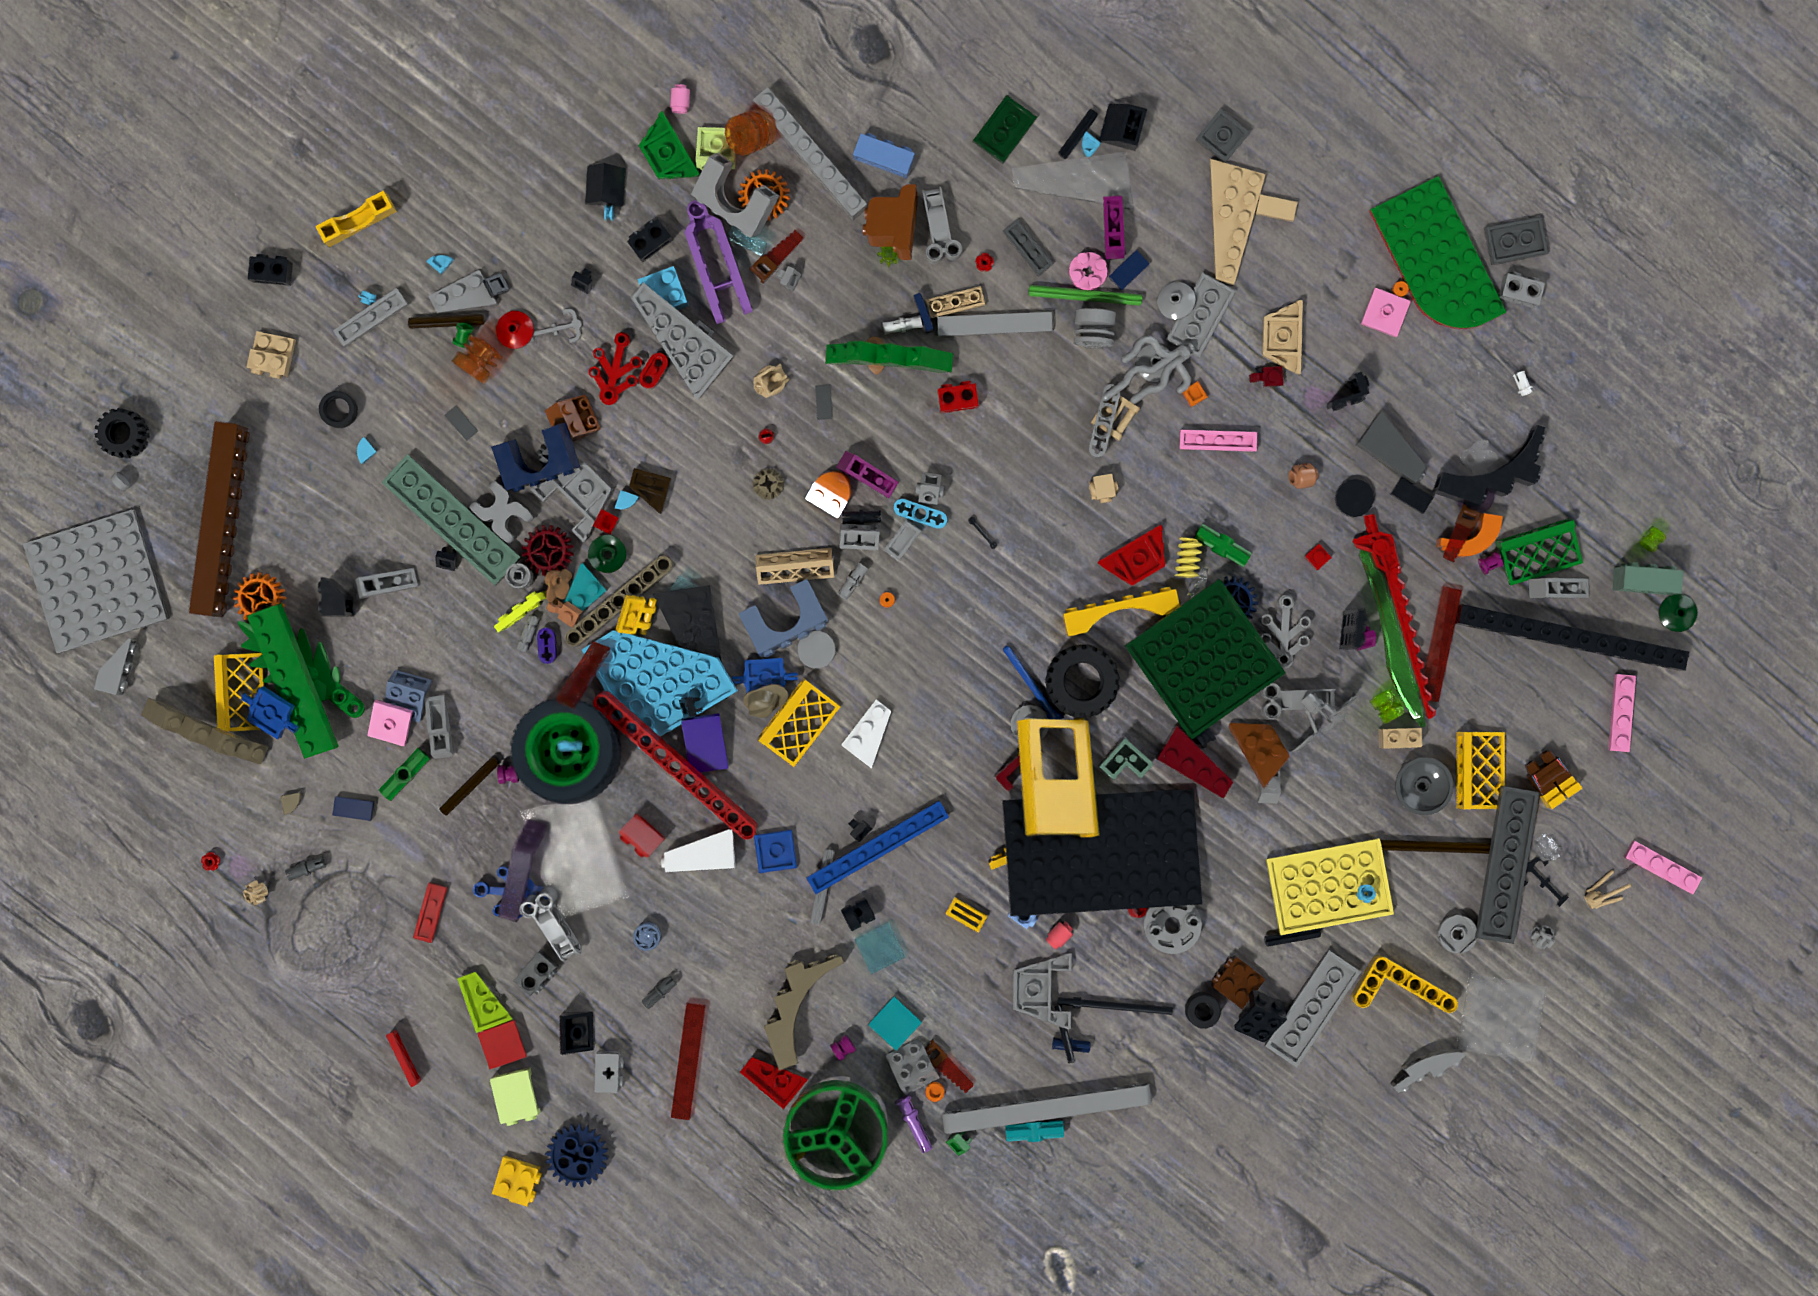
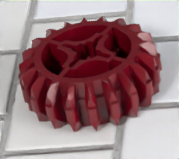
M542 525V532L537 527L534 528L536 535L529 532L528 535L531 537V540L525 538L524 541L529 544L528 546H522V549L527 550L526 553H522V556L529 557L524 563H532L529 569L533 570L537 567L535 574H539L542 570V576L546 577L548 571H561L560 567L567 569L568 567L564 564L565 561L567 563L572 562L570 559H567L568 555L574 556V553L568 552V549H573L574 545H567L572 539L570 537L564 539L567 533L564 531L559 534L561 528L557 527L554 531L553 525L549 526L548 531L546 526ZM548 535L557 537L562 545L553 546ZM543 537L541 547L533 550L537 540ZM547 545L548 548L556 549L552 550L549 557L548 554L542 553ZM563 551L561 559L553 565L555 554ZM534 556H543L548 567L541 566Z

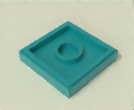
M893 996L868 1025L897 1051L921 1025L922 1021Z

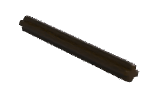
M1380 840L1382 850L1489 854L1491 845L1490 843Z

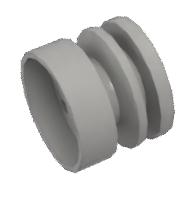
M1103 309L1076 310L1075 324L1082 326L1083 329L1074 331V335L1080 337L1074 338L1073 344L1089 349L1113 347L1114 340L1108 338L1114 337V332L1106 330V328L1115 326L1116 313Z

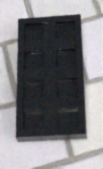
M1354 609L1343 611L1339 649L1354 650L1361 649V646H1364L1366 635L1363 634V629L1368 622V615L1365 614L1366 610Z

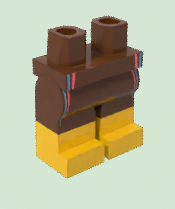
M1545 750L1539 755L1544 762L1541 766H1538L1535 760L1529 761L1524 766L1528 772L1526 777L1530 780L1536 792H1539V796L1545 806L1549 809H1554L1567 800L1566 798L1581 790L1582 787L1573 778L1561 758L1556 757L1550 750Z

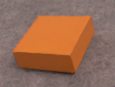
M1199 381L1190 385L1182 393L1190 407L1208 398Z

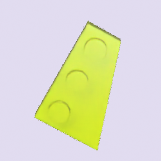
M547 590L529 594L526 597V602L523 604L520 602L512 608V613L509 615L506 613L498 618L499 623L494 626L497 632L506 630L526 616V611L528 613L541 605L540 601L547 599Z

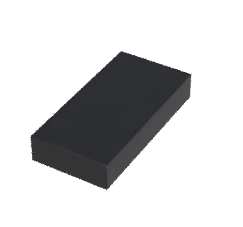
M1403 478L1398 480L1390 495L1421 514L1425 513L1434 498Z

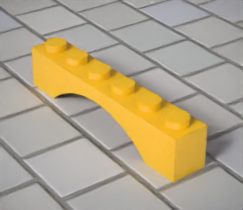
M1170 586L1159 589L1160 593L1152 594V591L1143 592L1141 597L1138 598L1129 595L1122 597L1123 601L1106 600L1103 601L1104 605L1097 607L1096 603L1084 605L1085 609L1077 610V607L1066 609V613L1062 614L1067 637L1088 632L1099 619L1120 609H1143L1159 616L1168 615L1180 606L1176 589L1171 590Z

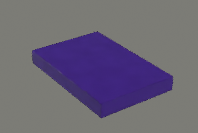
M720 713L682 718L681 723L688 762L699 772L728 769L729 765Z

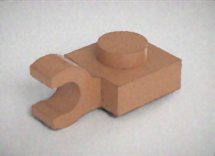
M557 598L552 603H548L546 607L552 613H559L558 619L570 627H574L578 623L583 612L567 601L563 604Z

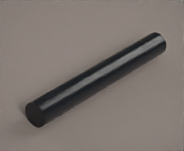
M1061 1005L1054 1007L1055 1011H1063ZM1059 1027L1068 1064L1074 1063L1076 1061L1068 1030Z

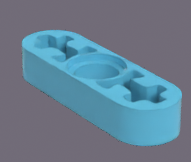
M899 499L894 504V512L900 517L936 529L943 528L947 523V516L941 511L906 499ZM905 503V507L911 509V505L915 506L912 510V517L908 516V511L904 510L903 513H900L897 505ZM919 508L924 509L926 512V516L923 519L915 517V511ZM929 511L933 512L931 515L933 517L941 515V519L944 522L939 523V525H936V521L930 519V523L926 522L929 517Z

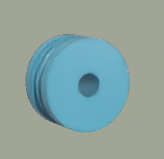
M605 205V220L610 219L611 221H613V205H611V207L610 205L609 207L608 205Z

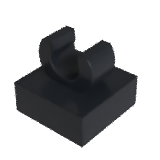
M587 268L583 270L582 274L575 271L572 276L571 286L589 294L592 289V271Z
M443 547L441 551L438 550L435 556L436 567L455 571L457 567L456 550L453 549L452 553H447L446 547Z
M687 697L679 699L683 718L696 716L697 712L703 710V708H695L694 703L699 701L700 698Z
M853 818L848 823L854 829L850 835L858 842H861L873 829L864 820L859 823Z

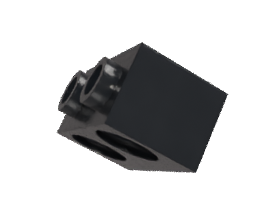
M658 218L655 221L653 219L648 221L644 225L645 228L640 232H633L627 241L642 263L673 241ZM656 229L661 230V235L658 238L652 237V232ZM639 241L646 242V246L643 249L636 248Z
M256 254V257L250 256L247 279L254 283L291 286L293 263L284 256H275V259L268 258V255ZM264 264V270L258 273V266ZM283 266V272L277 275V268Z

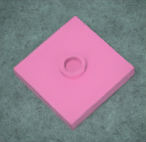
M1374 288L1361 325L1396 338L1411 301Z
M375 700L367 736L405 746L413 710Z

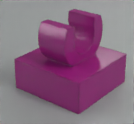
M1365 626V632L1363 633L1366 635L1365 644L1361 646V649H1357V651L1376 646L1375 631H1370L1368 626Z

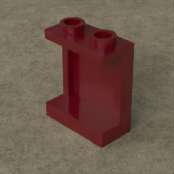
M1020 753L994 775L1007 791H1010L1014 786L1006 777L1020 766Z

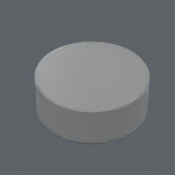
M119 472L111 476L112 482L120 490L125 491L130 487L129 481Z

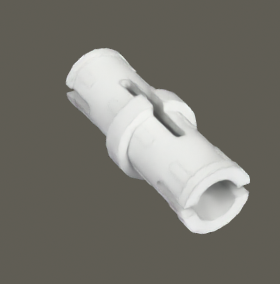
M920 315L905 319L902 317L899 320L882 323L885 335L900 331L904 333L906 330L922 328Z

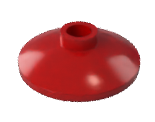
M520 311L505 313L499 319L496 326V334L499 341L511 349H519L526 346L531 341L534 333L532 320L528 315ZM515 325L516 330L511 332V326Z

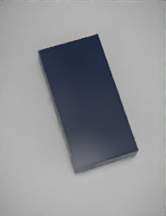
M1136 250L1109 278L1122 291L1150 263Z
M920 293L913 295L926 334L933 332L934 327L922 295Z
M335 796L332 816L372 821L374 801Z

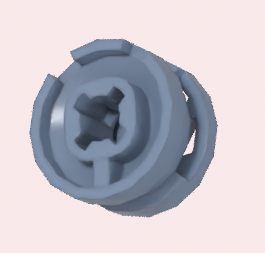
M651 922L640 924L633 934L635 945L643 951L654 949L661 939L660 929Z

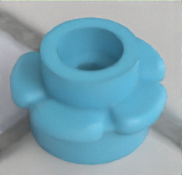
M362 290L361 295H358V297L361 298L360 302L372 305V302H376L377 295Z
M1361 885L1358 888L1357 897L1364 903H1370L1375 899L1376 892L1371 885Z

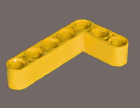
M1376 955L1370 960L1351 994V1000L1358 1007L1366 1008L1371 1004L1383 981L1387 978L1444 1012L1452 1013L1458 1007L1456 998L1381 955ZM1379 960H1384L1385 962L1382 969H1377L1376 967ZM1400 969V978L1394 979V971ZM1369 977L1375 978V983L1372 986L1367 985ZM1417 979V987L1411 989L1410 982ZM1434 989V996L1427 998V991ZM1364 993L1366 996L1364 1002L1358 1003V995ZM1450 998L1451 1005L1444 1008V1001Z

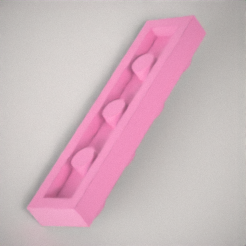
M1180 430L1179 450L1256 452L1257 432Z
M1615 674L1608 747L1610 751L1630 752L1636 676Z
M1633 840L1624 855V858L1690 894H1694L1702 879L1697 874Z

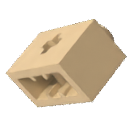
M1422 728L1378 729L1379 748L1422 747Z

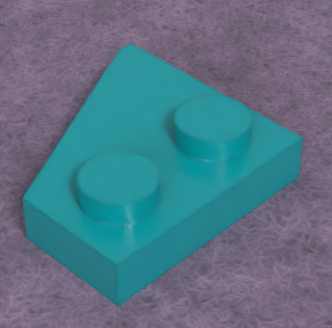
M581 563L565 602H570L584 612L607 590L584 563Z

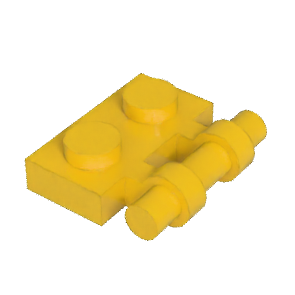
M626 595L616 625V631L618 633L635 635L637 628H640L639 633L646 635L647 630L650 629L652 624L651 618L652 614L656 611L657 607L655 605L657 600L649 598L648 603L645 604L646 600L644 597ZM642 613H645L643 619L640 620Z

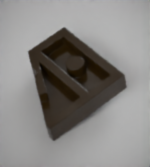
M634 468L629 487L659 514H662L671 478Z

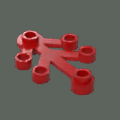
M620 332L615 336L614 341L617 347L612 367L606 359L602 348H596L593 351V356L599 360L609 376L607 385L600 376L601 371L598 367L593 366L588 371L589 375L595 379L600 387L599 397L605 405L615 404L620 393L638 384V379L634 375H629L624 383L616 386L617 379L642 366V360L635 356L631 358L628 364L620 368L624 348L628 347L631 342L629 335L625 332ZM621 336L625 337V342L623 343L619 342ZM597 351H602L601 357H596ZM635 359L640 361L638 366L633 365ZM593 369L598 370V374L596 376H593L591 374ZM635 378V383L629 384V379ZM607 392L612 393L610 399H607L605 396Z

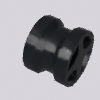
M1207 728L1196 736L1195 739L1205 748L1210 741H1215L1216 737Z

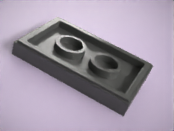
M1542 216L1484 228L1491 265L1549 254Z

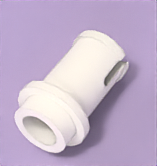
M1525 371L1513 375L1519 389L1518 394L1525 396L1533 392V386H1530Z

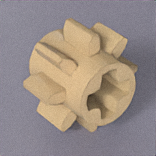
M255 880L245 885L247 889L243 891V894L248 903L253 902L254 905H258L266 901L265 896L268 895V889L264 883L258 884V881Z

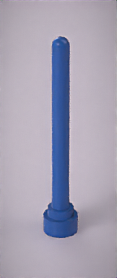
M1005 646L1003 648L1004 653L1048 713L1047 717L1055 720L1064 718L1060 711L1058 712L1056 709H1053L1009 646Z

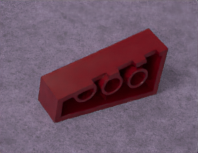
M1177 726L1173 727L1155 759L1224 799L1233 781Z

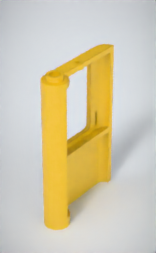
M1074 718L1073 720H1018L1017 729L1026 835L1080 834V837L1098 836L1099 828L1089 721L1085 720V718ZM1040 728H1071L1073 730L1077 780H1047L1043 777Z

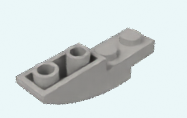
M1449 1049L1419 1056L1401 1066L1405 1073L1390 1084L1397 1093H1403L1410 1089L1411 1084L1415 1081L1419 1082L1426 1078L1428 1072L1433 1077L1444 1075L1447 1072L1446 1069L1452 1065L1460 1064L1463 1061L1462 1058L1466 1055L1461 1050Z

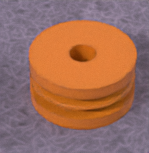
M1403 281L1397 282L1392 287L1393 295L1404 297L1409 291L1407 283Z
M889 592L883 593L880 596V604L886 608L893 606L895 602L894 595Z

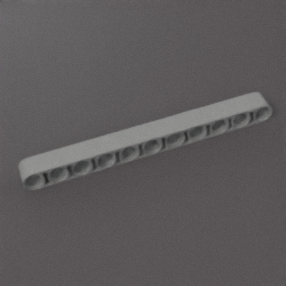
M1139 1083L946 1111L942 1113L944 1133H957L1151 1104L1152 1100L1149 1083Z

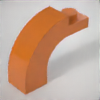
M1483 513L1478 520L1477 530L1470 539L1459 541L1439 538L1437 539L1436 547H1442L1441 551L1453 552V549H1455L1454 557H1467L1483 552L1496 540L1501 529L1503 516Z

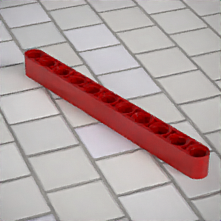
M601 691L594 698L593 705L735 833L746 840L754 837L758 827L756 821L608 691ZM599 698H606L608 705H602ZM614 710L621 711L622 718L615 717ZM628 723H634L637 726V730H630ZM643 736H649L651 743H645ZM657 749H663L666 752V756H660L657 753ZM671 762H678L680 769L673 768ZM687 774L693 775L694 778H695V781H693V782L688 781V780L686 779V775H687ZM700 788H708L709 794H703ZM721 800L724 806L718 807L714 801ZM729 813H736L738 815V819H731L729 817ZM749 825L753 831L746 832L743 826Z

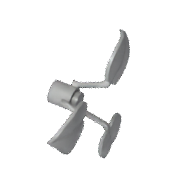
M1353 691L1348 701L1334 709L1327 706L1322 700H1319L1313 692L1301 700V703L1307 709L1305 713L1308 715L1313 730L1302 744L1287 749L1290 752L1298 751L1310 743L1318 734L1311 713L1316 715L1320 712L1329 722V725L1321 734L1329 732L1337 724L1341 723L1348 714L1335 715L1352 704L1357 697L1356 693ZM1323 707L1332 713L1330 715L1331 719L1322 710Z

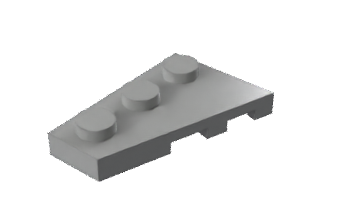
M480 270L429 295L438 314L498 304L494 297H490L483 283L485 278Z

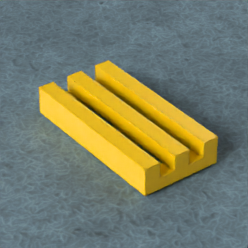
M956 897L953 898L945 912L946 915L978 933L988 915ZM955 903H958L961 906L967 908L968 910L974 912L975 914L981 916L982 919L979 920L976 917L970 915L969 913L963 911L962 909L956 907ZM951 910L959 912L979 925L977 927L953 914Z

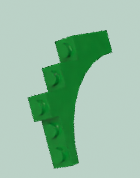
M848 341L842 344L826 345L825 364L878 365L935 373L952 372L953 353L923 346L905 347L891 343L874 344L865 341Z

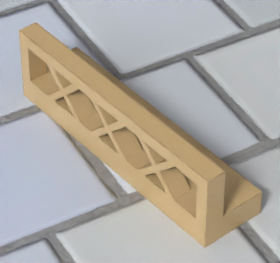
M832 548L755 555L758 585L803 581L806 579L834 578ZM823 566H829L830 571L821 572L818 569ZM802 568H808L809 570H811L807 574H802L801 572H799ZM783 570L792 572L786 576L780 574ZM761 572H770L772 575L762 578Z

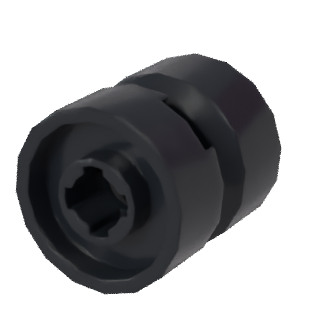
M865 897L856 901L854 906L848 905L841 909L851 931L860 928L863 922L867 924L876 919ZM861 910L863 913L861 917H859L857 911Z

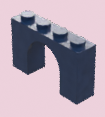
M566 423L541 430L548 449V462L541 471H535L525 464L516 439L491 447L506 491L511 489L514 492L523 490L526 484H530V487L542 484V479L546 478L547 482L557 479V474L563 473L564 476L575 473L574 469L579 468L580 464Z

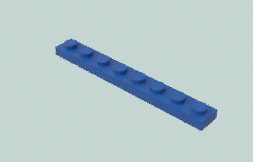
M938 800L812 873L806 879L814 893L818 894L946 820L949 816Z

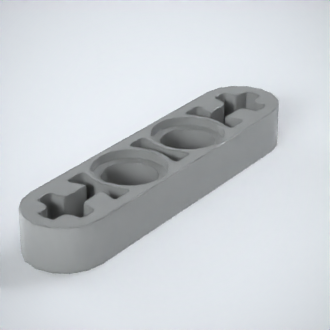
M1107 385L1104 388L1102 395L1106 393V391H1109L1111 388H1113L1115 385ZM1120 392L1111 399V402H1115V405L1103 403L1101 396L1088 448L1089 454L1094 458H1100L1106 452ZM1103 407L1111 408L1112 415L1110 417L1102 415L1101 410ZM1100 425H1104L1107 428V434L1104 436H1100L1097 433V427ZM1094 437L1105 439V443L1103 441L1100 443V448L1103 450L1099 451L1098 454H1095V450L1092 449V446L1095 447L1098 441L1094 440Z

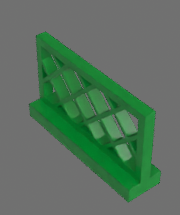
M1567 518L1496 540V546L1501 554L1508 584L1510 586L1529 579L1582 564L1583 560L1574 529L1576 528L1574 520ZM1570 532L1571 540L1569 544L1566 545L1560 542L1562 535ZM1549 538L1555 541L1550 551L1541 547L1545 539ZM1558 543L1566 547L1561 557L1553 554ZM1529 544L1536 546L1531 557L1523 553ZM1540 549L1548 553L1543 563L1534 559ZM1514 550L1518 554L1514 561L1511 562L1507 560L1505 552ZM1569 550L1575 552L1577 560L1572 562L1565 560ZM1521 555L1529 558L1525 568L1516 565ZM1551 555L1559 559L1556 567L1553 568L1546 565ZM1533 561L1541 565L1537 573L1528 571ZM1514 567L1523 570L1519 578L1512 579L1511 572Z

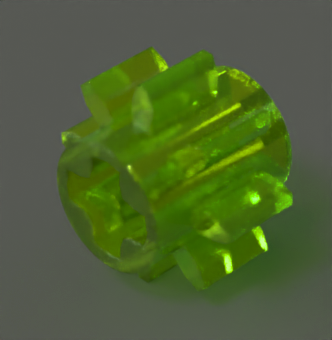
M881 247L882 252L877 253V256L882 257L880 264L885 262L888 268L891 263L897 265L896 258L898 256L896 252H893V247ZM885 252H888V253L893 252V253H892V257H893V258H890V257L885 258V257H886Z

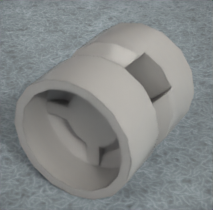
M516 563L508 567L505 578L510 586L517 589H527L534 582V572L527 565Z

